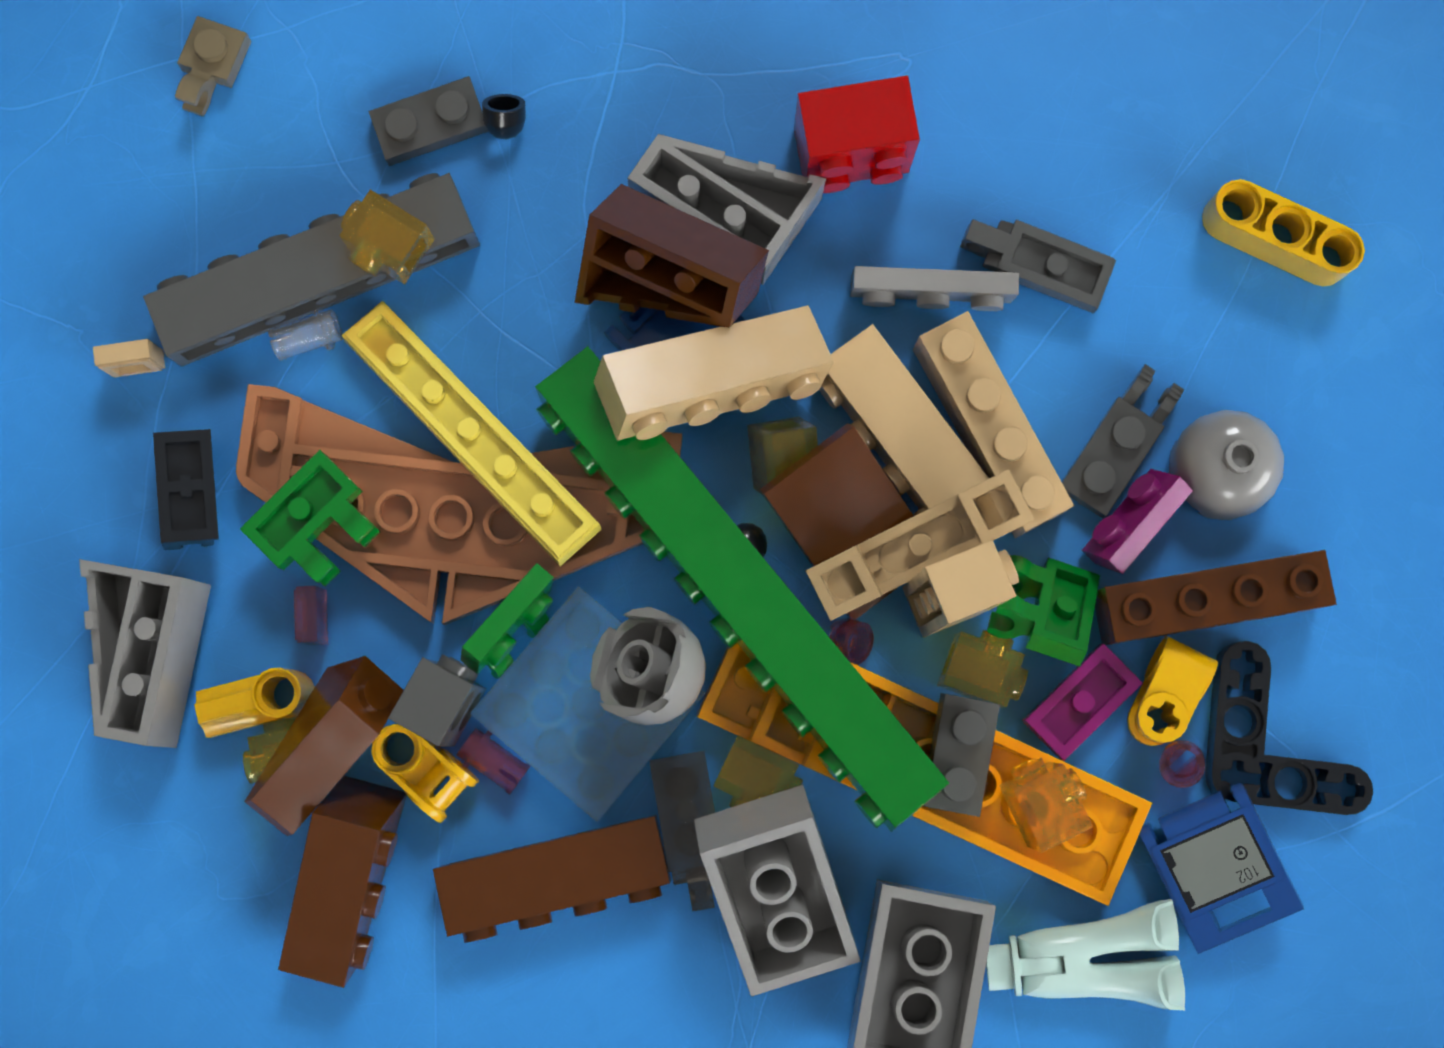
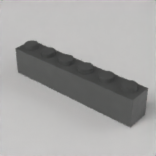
M437 173L421 176L410 183V189L393 196H389V194L371 196L359 204L360 209L343 216L329 214L319 217L309 224L308 230L291 237L287 234L269 237L258 245V250L241 257L238 255H226L217 258L208 264V270L189 278L186 275H178L163 280L157 285V291L144 295L143 298L166 356L181 367L479 247L480 243L450 173L442 176Z

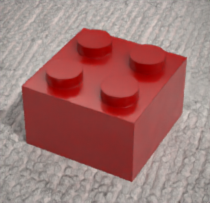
M908 75L798 93L794 133L802 176L809 177V174L826 178L823 193H834L847 189L850 186V182L871 179V183L875 185L889 184L903 178L904 173H909L920 137Z

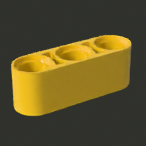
M1239 179L1224 184L1203 210V226L1212 237L1314 285L1323 287L1337 283L1355 270L1364 257L1365 248L1363 240L1353 229L1250 181ZM1229 201L1238 205L1242 211L1243 220L1238 221L1228 217L1223 210L1222 203ZM1280 224L1286 227L1291 233L1292 242L1287 244L1278 240L1273 233L1272 225ZM1323 246L1331 247L1337 251L1341 260L1340 267L1333 266L1325 260L1322 252Z

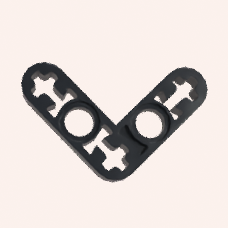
M1250 641L1231 643L1224 647L1216 657L1218 666L1213 677L1205 769L1206 784L1211 793L1214 794L1221 790L1226 801L1236 802L1232 792H1230V783L1221 781V771L1231 769L1233 761H1236L1237 771L1261 774L1259 765L1261 762L1265 763L1260 778L1263 796L1261 798L1257 797L1260 785L1243 783L1252 803L1255 805L1341 815L1358 814L1365 810L1372 800L1373 785L1368 774L1361 768L1349 764L1264 755L1271 678L1270 658L1266 650ZM1242 651L1246 652L1247 662L1255 663V672L1246 674L1243 679V691L1254 690V699L1245 696L1226 697L1227 688L1231 690L1239 689L1240 674L1236 670H1230V662L1233 659L1240 658ZM1235 705L1244 707L1252 717L1251 730L1240 738L1232 736L1224 726L1225 713ZM1285 767L1294 768L1302 778L1303 786L1301 792L1292 799L1283 798L1275 789V777ZM1315 769L1320 770L1318 777L1316 776ZM1344 774H1346V782L1350 785H1355L1356 788L1355 796L1346 797L1344 805H1342L1341 796L1338 794L1316 792L1318 787L1317 781L1340 783L1343 781ZM1315 794L1318 802L1317 804H1314L1312 802L1315 797Z

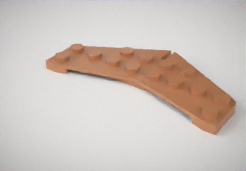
M248 384L236 462V474L241 485L266 503L319 450L324 452L363 491L352 504L380 530V533L366 547H363L334 520L316 540L433 624L435 621L441 573H448L442 624L447 625L502 602L536 563L550 573L554 580H557L643 544L639 534L645 529L632 514L624 519L615 510L604 494L610 486L598 472L591 477L585 473L570 452L575 446L531 453L592 515L602 529L560 567L461 463L452 462L304 401L302 398L276 387ZM672 432L661 433L680 456L682 434Z

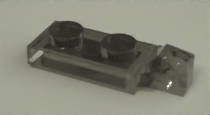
M699 751L649 760L668 872H672L673 884L688 883L693 912L715 908L711 884L699 852L694 819L715 813L705 752Z

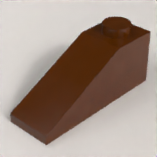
M366 656L327 667L244 802L286 836L293 835L377 738L404 690Z

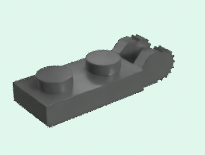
M1146 364L1135 376L1123 396L1118 397L1113 402L1061 481L1069 497L1101 518L1107 516L1164 429L1165 426L1162 423L1184 392L1183 388L1173 383L1164 390L1150 416L1134 407V403L1153 381L1155 370Z

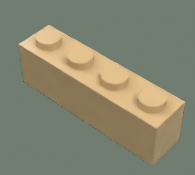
M807 305L733 323L730 328L717 327L603 355L594 379V385L616 440L634 436L639 440H646L660 435L668 427L687 422L690 426H700L711 422L719 414L740 409L742 413H749L763 408L772 400L790 396L793 400L809 397L821 388V384L834 361L811 309Z
M969 311L920 335L913 351L965 447L989 478L1010 469L1035 519L1012 531L1014 538L1016 539L1072 508L1074 504Z
M873 324L831 354L834 363L821 384L822 386L819 391L834 409L840 405L853 420V423L850 425L855 427L869 450L874 449L886 466L883 468V471L899 495L907 493L919 510L914 513V516L989 479Z
M993 540L924 567L902 589L924 638L981 615L1016 597L1012 585L1019 583V578L1008 552L1005 549L998 552Z

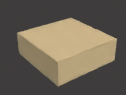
M149 339L93 347L95 366L114 378L157 372L165 368L163 349Z

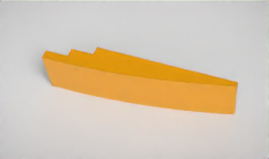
M738 643L731 648L727 647L696 717L837 781L817 755L824 749L809 732L804 737H801L782 714L781 710L787 706L782 697L774 688L764 692L748 673L745 665L751 659ZM851 663L929 757L939 703ZM996 730L980 817L924 806L912 816L1109 906L1152 802ZM847 777L839 782L857 791Z

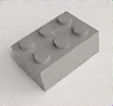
M803 784L694 819L700 856L751 997L861 962L851 926Z
M877 879L847 1048H972L996 906L986 900Z

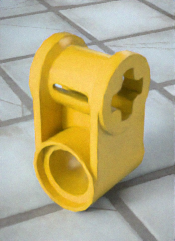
M1165 636L1148 664L1143 684L1128 712L1127 725L1133 738L1141 744L1156 746L1172 742L1181 737L1187 729L1199 701L1212 682L1218 661L1169 636ZM1161 708L1163 710L1161 719L1168 724L1167 727L1154 731L1152 729L1154 720L1147 715V712Z
M399 724L384 727L372 742L371 752L377 766L396 782L422 811L438 823H442L447 818L445 811L467 786L474 788L479 782L478 778L450 752ZM397 732L409 736L414 744V755L406 764L394 762L387 752V743L390 737ZM449 776L450 780L434 795L437 787Z

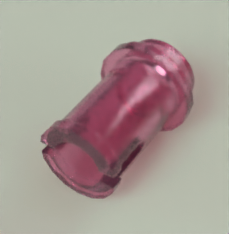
M475 728L456 755L465 761L462 765L464 768L467 769L471 765L506 790L505 792L510 795L528 771L530 765L522 762L490 739L493 734L488 730L484 734Z

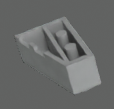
M661 134L656 136L627 178L628 187L769 250L761 280L762 285H764L821 201L826 178L811 174H809V177L775 169L776 165L759 161L758 164L726 156L725 151Z
M79 559L81 577H85L87 581L89 611L84 612L85 629L91 630L93 664H89L88 668L94 736L143 746L177 748L211 585L178 576Z

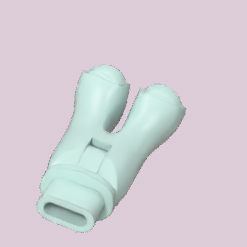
M1173 900L1155 901L1125 914L1099 921L1027 932L1017 936V940L1015 935L1009 936L1008 944L989 945L986 962L989 991L1014 989L1015 996H1022L1023 989V995L1047 999L1114 998L1136 1001L1161 1009L1185 1011L1184 978L1180 960L1177 956H1162L1118 962H1090L1092 957L1110 953L1178 951L1179 932Z

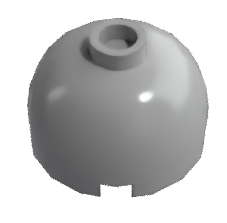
M1221 410L1199 417L1182 431L1179 439L1175 441L1170 451L1169 474L1180 476L1193 490L1186 501L1191 507L1200 511L1198 512L1199 514L1209 519L1233 520L1256 512L1273 497L1283 478L1285 456L1277 435L1265 421L1247 412Z
M652 607L632 609L623 615L629 619L623 622L617 630L609 627L601 636L592 657L590 673L592 688L600 691L601 700L604 702L600 703L605 711L636 724H663L685 713L698 698L705 681L706 662L699 639L679 619Z

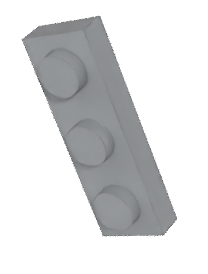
M855 266L851 275L850 297H863L862 304L871 307H890L895 305V299L917 300V307L924 309L949 308V301L971 302L972 310L1000 311L1004 309V303H1011L1019 295V273Z

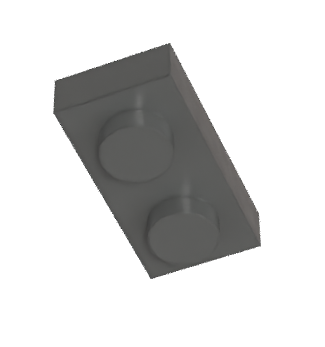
M470 76L368 111L385 160L389 166L489 132L484 124L483 112Z
M940 693L929 758L949 781V784L927 802L924 807L980 817L1000 704Z

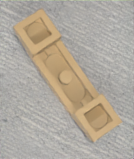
M1007 469L806 570V573L830 621L909 582L924 567L988 541L995 540L1035 519L1010 469Z

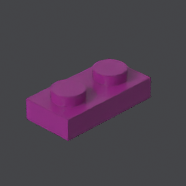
M1150 469L1147 474L1140 476L1132 483L1127 493L1128 496L1114 513L1098 523L1093 531V537L1082 551L1095 564L1123 574L1193 490L1180 476Z
M1102 643L1082 661L1080 667L1077 666L1022 722L1059 760L1065 761L1143 683Z

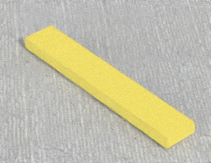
M381 301L341 335L346 344L560 567L602 530L600 524L384 301Z

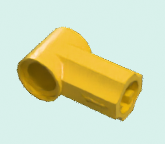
M270 668L260 675L196 691V703L194 704L198 724L202 727L206 738H213L281 719L296 718L315 686L312 679L301 671L287 668ZM287 678L294 688V697L292 702L282 709L274 699V691L277 684Z

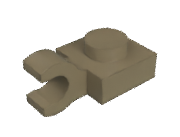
M200 16L196 17L177 62L181 70L188 73L181 79L175 94L177 100L184 102L183 110L203 117L209 108L216 85L233 87L251 44V40L246 32Z

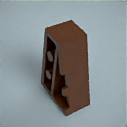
M620 184L589 214L574 303L590 305L594 300L618 303L620 310L634 313L640 307L665 311L666 318L730 328L758 295L769 250Z
M343 776L313 811L278 970L344 988L356 969H365L374 942V937L367 934L372 918H377L384 899L386 886L382 885V881L397 843L396 832L407 797L404 791Z

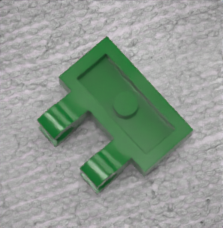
M321 450L303 465L240 528L278 568L285 570L295 560L314 581L320 582L324 587L341 570L312 542L334 520L363 547H366L380 533V530L352 504L363 491Z
M1010 555L1019 578V583L1012 585L1016 597L997 606L996 612L992 611L987 632L1002 639H1012L1021 635L1028 636L1027 649L1080 667L1088 650L1100 575L1049 557L1044 567H1041L1022 556ZM1027 597L1036 598L1035 604L1028 603L1023 599Z
M536 563L462 646L460 661L477 675L487 665L492 671L491 675L499 679L514 662L509 653L517 643L511 637L516 630L523 624L527 629V635L535 638L549 622L545 612L553 602V599L548 594L551 591L554 577Z

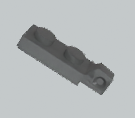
M972 219L960 245L961 248L985 258L984 268L994 272L1019 273V284L1091 313L1098 309L1116 263L1115 258L1017 219L1014 223L1001 220L997 228Z

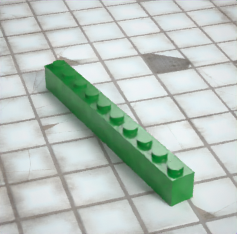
M587 346L535 386L542 405L536 408L538 414L555 435L564 430L576 446L570 452L585 473L591 477L598 472L610 486L604 494L621 517L625 519L632 514L645 530L639 534V537L650 553L659 562L666 556L680 572L674 577V581L685 596L694 605L701 599L715 615L709 623L726 646L731 648L738 643L751 659L745 665V668L764 692L774 688L782 697L787 706L781 712L794 730L801 737H804L809 732L824 749L817 756L829 773L838 782L847 777L861 796L854 802L875 828L884 823L892 832L940 793L949 784V781L666 439L660 434L646 440H639L636 436L616 440L594 385V379L601 361Z

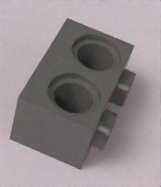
M442 654L438 662L422 657L388 719L437 746L455 747L487 688L474 682L478 675L468 666L452 657L449 658Z

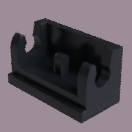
M211 430L153 433L160 538L164 550H177L183 548V545L201 544L204 547L214 545V540H219Z

